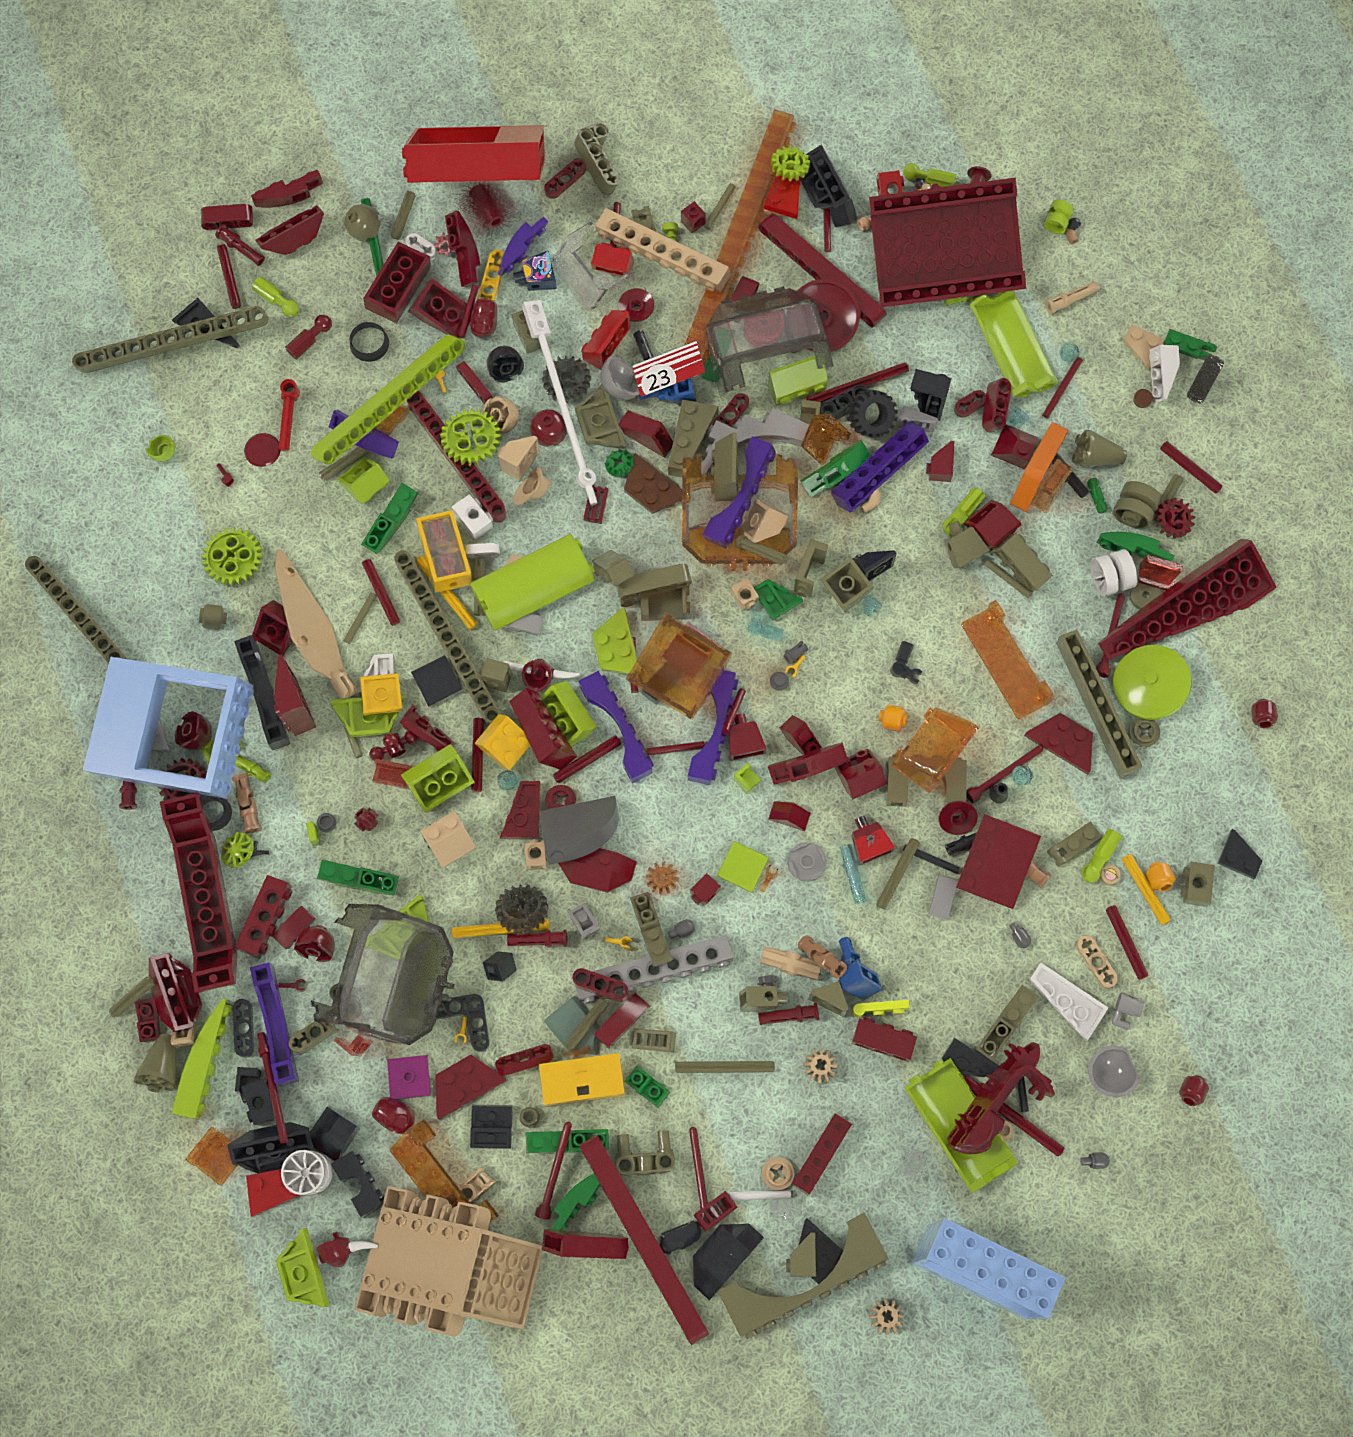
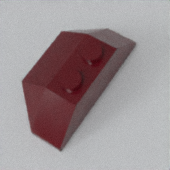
M316 205L261 235V237L255 239V241L263 250L282 255L292 254L297 248L310 244L317 237L324 213Z
M598 848L588 855L558 864L569 883L609 893L632 881L637 861L618 852Z
M169 953L149 957V976L155 981V985L150 990L161 1021L173 1032L194 1027L203 1004L199 993L194 991L191 970L173 958Z

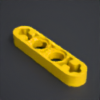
M494 250L490 253L477 299L496 300L502 275L490 278L488 274L492 271L498 273L501 258L504 254L503 251ZM497 256H500L497 266H495V259ZM492 287L494 289V291L491 294H486L484 292L485 288Z

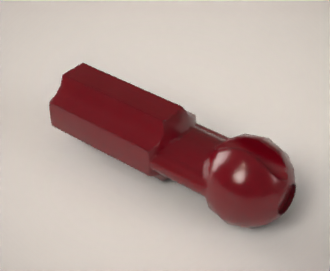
M324 314L317 316L314 326L310 330L304 329L285 346L286 351L297 360L316 342L315 337L320 332H327L331 329V318Z

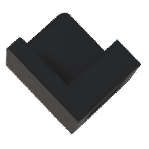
M852 198L837 208H829L835 227L850 225L857 220Z
M498 951L483 962L487 980L503 982L517 970L513 954L510 952Z
M237 1067L235 1092L240 1093L242 1092V1086L260 1080L261 1070L258 1068Z

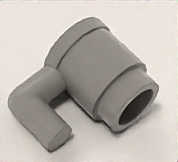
M1121 992L1115 1005L1112 1024L1128 1030L1130 1022L1121 1020L1122 1014L1140 1017L1144 1002Z

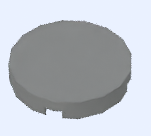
M805 842L792 848L787 864L789 871L795 878L808 882L816 880L823 874L827 860L825 853L819 846Z

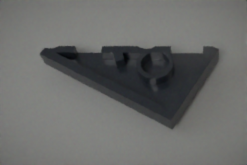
M196 298L176 315L172 321L182 326L215 316L199 298ZM210 327L204 328L203 334L208 333ZM231 335L215 339L234 348L240 346Z
M955 1037L941 1057L944 1062L951 1058L961 1075L987 1077V1074L992 1075L999 1067L997 1063Z

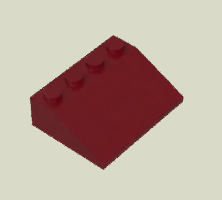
M278 655L274 691L276 704L273 706L288 732L292 731L297 736L316 728V725L296 676L283 655Z
M984 814L956 888L1014 909L1041 836Z

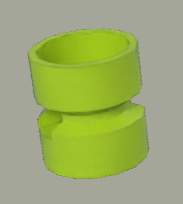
M1054 200L1043 226L1045 229L1055 234H1063L1073 214V206L1064 200Z

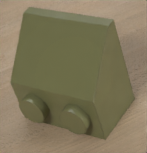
M851 557L821 579V582L844 612H847L859 603L874 588Z
M810 1233L790 1254V1259H786V1273H790L791 1277H816L815 1233Z

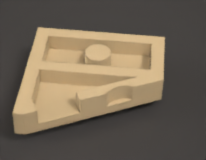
M1131 324L1123 342L1132 350L1136 358H1139L1145 364L1144 367L1149 370L1151 367L1149 350L1162 345L1165 339Z

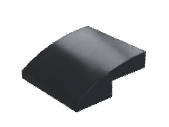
M445 655L411 671L428 707L463 690Z
M472 1104L470 1148L511 1149L513 1105Z

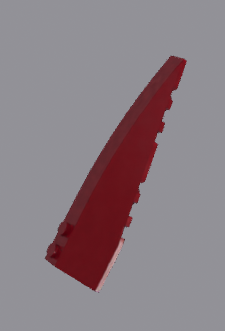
M1239 539L1161 593L1098 644L1106 659H1111L1130 652L1132 649L1146 646V644L1160 641L1170 635L1173 636L1195 628L1205 622H1211L1216 620V618L1233 614L1237 610L1246 609L1276 589L1277 586L1253 541Z

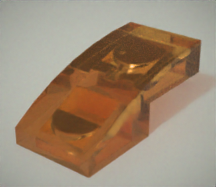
M401 404L375 428L390 436L398 424L400 425L406 418L410 409Z

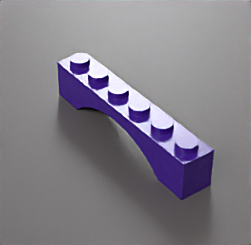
M753 436L744 452L746 475L741 491L726 509L710 518L703 532L706 541L725 549L728 544L732 543L737 527L739 528L742 524L745 511H748L753 495H756L759 490L761 479L765 478L767 474V467L776 456V451L771 443Z
M713 668L709 691L716 707V725L708 743L700 752L692 757L688 781L710 785L711 780L715 781L717 769H714L716 762H720L722 751L718 750L720 744H724L726 736L722 729L728 717V708H731L735 697H731L732 692L737 690L739 682L736 679V672Z
M598 670L579 680V687L587 702L604 710L618 725L625 744L623 768L630 781L634 783L652 774L654 764L650 756H645L643 752L645 748L641 740H636L634 736L636 731L631 723L628 724L625 720L627 715L623 707H618L616 694L608 689L609 682L606 676H601Z
M268 962L250 967L253 985L266 1027L275 1084L281 1087L299 1082L293 1051L289 1047L290 1037L274 966Z

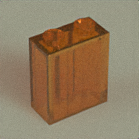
M1057 459L1038 486L1031 505L1047 514L1065 488L1074 468Z

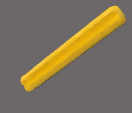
M1131 854L1122 858L1124 865L1160 924L1165 925L1170 922L1169 915Z

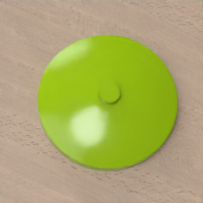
M1146 645L1132 650L1119 662L1113 677V689L1119 704L1129 714L1144 720H1159L1173 715L1186 703L1192 688V677L1186 661L1176 651L1161 645Z

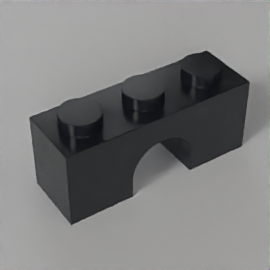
M351 1151L331 1163L341 1182L344 1183L351 1178H357L360 1181L361 1190L351 1201L359 1216L365 1218L382 1207L384 1195L380 1189H375L373 1185L375 1179L370 1171H365L363 1167L365 1161L361 1154Z

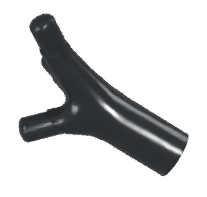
M254 841L253 853L250 858L269 854V851L257 850L258 841Z

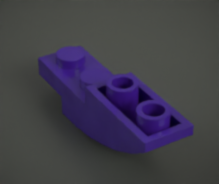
M544 216L532 227L525 222L513 235L501 258L498 270L499 276L505 272L507 274L511 272L515 267V263H521L527 257L526 252L534 242L533 238L537 235L538 237L542 236L547 230L545 227L548 221Z
M334 410L329 428H336L349 416L340 410ZM374 427L354 445L393 459L399 441Z

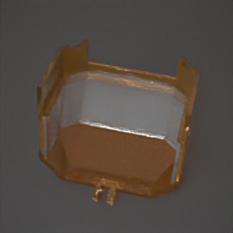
M702 453L697 454L696 459L693 460L690 457L683 459L682 546L701 564L707 566L724 564L731 566V571L736 570L737 564H742L743 571H747L748 566L754 564H762L763 566L777 564L747 550H739L735 545L737 537L743 535L740 533V530L756 498L776 507L788 516L786 526L779 534L757 543L785 555L797 546L798 471L796 459L787 458V460H784L782 455L776 454V475H766L765 478L761 479L759 490L756 495H753L748 511H745L742 524L739 528L737 527L734 539L731 544H728L726 549L706 541L703 532L710 518L721 513L733 501H715V495L711 494V483H714V478L711 475H701ZM738 475V494L743 486L745 475Z

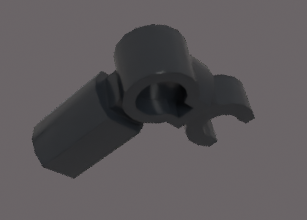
M902 641L895 658L897 662L893 664L890 672L894 677L908 678L911 683L917 684L919 680L915 679L913 674L921 675L922 671L918 668L909 669L910 667L905 665L909 661L914 645Z

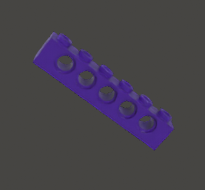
M908 422L830 492L836 505L850 513L854 511L929 443L924 429L911 422Z

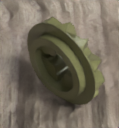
M1137 718L1129 728V737L1132 738L1133 743L1140 745V747H1150L1160 738V727L1154 720ZM1149 727L1150 729L1147 733L1148 736L1144 735L1140 737V734L1142 732L1140 729L1145 730Z

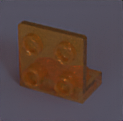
M814 414L801 447L819 464L824 465L834 440H849L851 433L831 414Z
M212 1126L185 1159L189 1164L196 1166L220 1186L224 1184L237 1167L232 1164L227 1147L232 1141Z

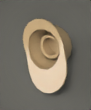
M540 467L534 468L517 488L513 496V503L515 505H521L528 499H540L547 492L551 481L542 475L543 472Z

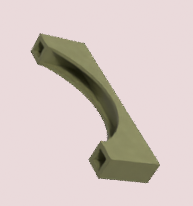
M865 1212L846 1222L849 1227L848 1235L840 1260L828 1277L811 1290L790 1297H768L740 1287L737 1281L718 1290L741 1338H752L758 1334V1329L764 1327L766 1330L776 1324L775 1320L781 1317L785 1320L795 1314L794 1310L797 1308L806 1309L813 1305L812 1300L818 1297L822 1300L832 1294L831 1290L837 1287L841 1290L849 1286V1281L856 1277L857 1280H860L869 1275L868 1270L874 1267L878 1270L887 1265L886 1261L889 1258Z

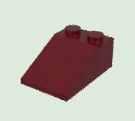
M432 278L425 284L408 312L442 333L459 338L458 333L467 303Z

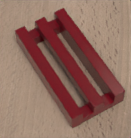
M592 485L593 490L596 492L598 503L600 493H604L599 519H595L598 503L593 506L591 518L588 517L591 505L589 499H587L583 520L602 524L609 488L605 487L604 489L601 486L594 487Z

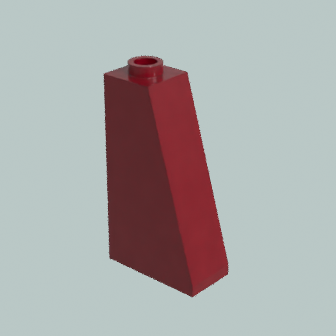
M544 1229L542 1250L560 1257L626 1259L629 1250V1238L613 1234Z

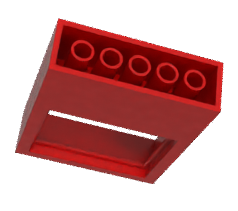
M544 125L416 128L408 141H406V144H404V147H402V158L406 159L405 166H403L404 178H407V183L540 180L545 164Z

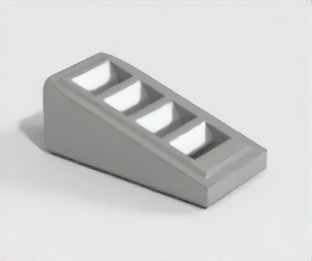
M903 406L896 426L903 428L908 422H911L923 428L924 431L934 432L938 418Z

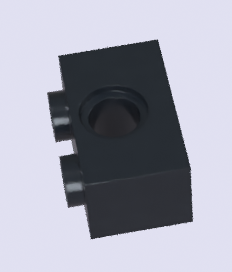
M266 1078L241 1087L242 1092H240L243 1103H247L249 1111L246 1113L250 1123L253 1122L255 1126L275 1119ZM257 1097H261L264 1101L263 1106L259 1109L254 1105Z

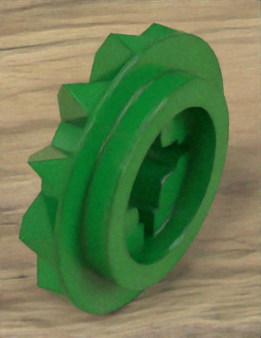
M618 449L615 452L612 451L609 456H606L607 460L604 463L610 475L622 477L632 470L634 459L627 450ZM621 459L622 462L624 463V464H618V465H617V464L615 463V461H616V460L619 461V460Z

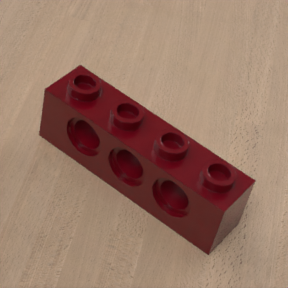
M270 875L266 876L235 945L238 951L259 959L262 955L266 954L269 946L267 942L275 934L277 928L275 926L277 919L283 916L285 901L290 899L293 892L292 886L288 882ZM273 895H277V901L273 904H270V897ZM265 913H269V919L265 922H262V915ZM261 931L260 939L253 940L254 933Z
M836 1113L833 1115L791 1184L804 1194L810 1195L852 1126L850 1122Z

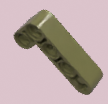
M597 123L580 129L574 145L599 190L605 195H611L619 183V176L601 147L609 134V129L606 125Z
M677 564L635 574L616 585L621 607H629L637 603V598L683 588L692 584L688 565Z
M334 984L329 991V995L336 1007L290 1038L289 1047L297 1054L308 1052L359 1017L361 1009L350 991L343 984ZM339 989L344 990L342 998L335 997V993ZM351 1005L355 1006L354 1013L351 1015H347V1007ZM332 1017L338 1018L335 1026H329V1020ZM316 1028H320L321 1034L318 1037L313 1038V1030ZM305 1035H307L311 1042L306 1040L307 1038L305 1037ZM298 1040H300V1041L302 1042V1043H301V1045H302L301 1048H298V1047H297V1045H298V1044H297V1041H298Z

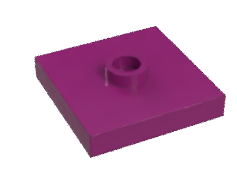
M428 1055L387 1059L390 1098L398 1100L431 1096Z

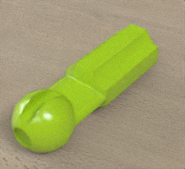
M915 163L907 164L903 170L904 177L909 181L922 178L926 180L927 184L937 183L940 187H947L954 183L957 175L930 168L928 171L920 170Z
M258 277L254 280L252 290L270 304L279 305L286 317H294L298 314L299 306L296 301L286 300L282 297V291L264 277Z
M974 487L970 490L953 513L944 520L942 524L944 533L952 535L948 527L949 524L958 520L962 527L964 522L972 516L986 499V495L982 490Z
M1109 828L1094 850L1090 862L1081 870V876L1085 882L1094 883L1100 878L1101 869L1109 861L1122 839L1120 833Z

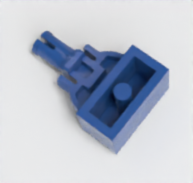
M693 377L642 397L639 394L640 400L657 396L659 401L678 402L679 407L682 404V400L697 402Z
M849 937L841 938L839 940L843 953L841 961L847 965V970L838 981L842 990H846L854 997L856 996L864 1001L883 990L878 974L861 963L860 954L854 951Z

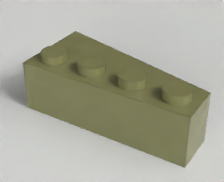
M682 400L668 465V475L687 478L699 451L704 445L710 425L718 417L719 406Z

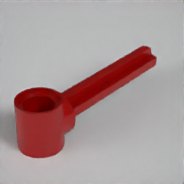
M285 379L280 384L281 399L283 400L279 450L288 451L290 449L294 401H297L300 396V390L292 379ZM289 388H294L292 392H286Z

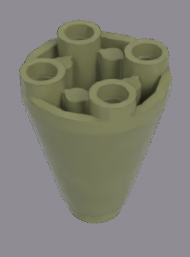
M1085 430L1075 438V445L1077 446L1072 456V463H1076L1078 466L1124 464L1126 460V450H1123L1121 446L1092 430Z
M160 1034L159 1038L156 1039L136 1072L134 1083L148 1086V1090L158 1093L160 1089L166 1091L174 1090L176 1084V1047L171 1045L172 1035Z

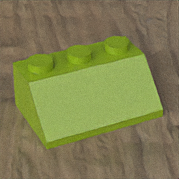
M821 353L769 371L768 388L776 406L780 404L786 405L791 400L796 398L803 399L808 394L813 392L820 393L827 388L828 378Z
M568 681L553 684L541 696L543 703L571 747L586 739L598 728Z

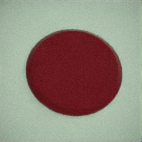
M259 433L252 436L246 442L244 454L248 462L257 467H266L273 464L281 452L278 439L268 433Z

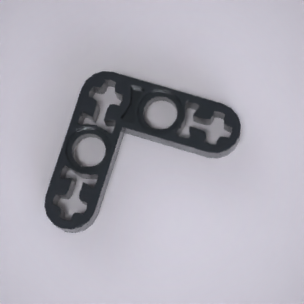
M469 994L433 1000L427 1004L426 1012L432 1019L467 1015L470 1041L473 1049L477 1052H484L488 1049L490 1041L485 1006L480 995ZM474 998L480 1001V1004H477V1008L474 1009L472 1005L466 1006L468 1010L464 1011L462 1000L466 999V1003L473 1002ZM454 1001L459 1002L461 1005L460 1010L457 1012L450 1010V1004ZM443 1003H446L447 1014H444V1010L438 1011L437 1015L430 1012L433 1009V1005L443 1008ZM475 1018L483 1020L481 1028L477 1029L472 1026V1021ZM485 1030V1034L481 1033V1038L483 1041L486 1040V1043L482 1045V1048H479L478 1045H475V1042L478 1041V1035H473V1032Z

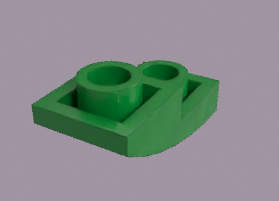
M637 1065L624 1081L657 1108L660 1107L670 1094L668 1089Z

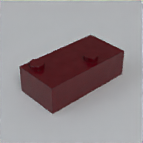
M398 241L363 298L365 309L397 324L431 267L430 256Z

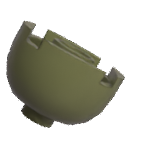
M365 204L354 205L346 213L345 228L353 238L365 242V240L368 238L372 239L377 234L381 225V221L378 220V215L380 214L371 206Z

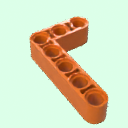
M1051 422L1020 480L1011 500V506L1027 513L1069 429Z

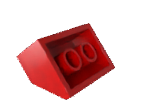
M611 310L608 315L603 317L600 327L593 331L589 343L586 342L582 347L581 352L584 361L601 370L604 362L611 357L630 330L629 311Z

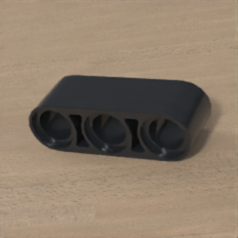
M856 385L822 403L819 413L820 420L823 423L829 424L847 415V409L851 407L848 404L854 401L852 397L860 391L865 392L867 388L864 385ZM840 403H847V406H842ZM824 411H830L832 414H825Z

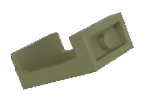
M810 539L795 578L794 592L798 596H812L814 581L806 578L813 561L824 564L828 544Z
M689 586L641 597V621L687 619V613H690V602H686V595H690Z

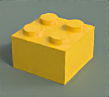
M501 714L497 715L475 742L495 763L507 770H510L530 746L524 731L508 716Z

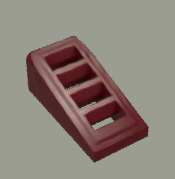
M724 1191L693 1216L706 1232L738 1207L728 1193ZM719 1201L722 1202L727 1211H724V1209L718 1203ZM713 1205L717 1207V1209L720 1211L722 1215H718L716 1210L713 1208ZM708 1209L715 1216V1220H713L710 1214L707 1212ZM702 1213H704L710 1224L707 1225L701 1217Z

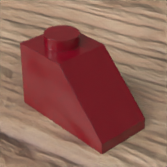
M950 441L931 456L930 463L926 464V474H929V481L951 482L953 477L955 441Z

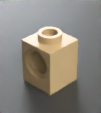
M748 578L731 586V594L741 611L745 609L751 610L757 606L759 596ZM746 593L750 595V598L743 599L741 595Z
M530 840L529 843H525L527 870L547 869L544 842H541V840ZM538 850L541 852V855L538 858H532L531 853Z

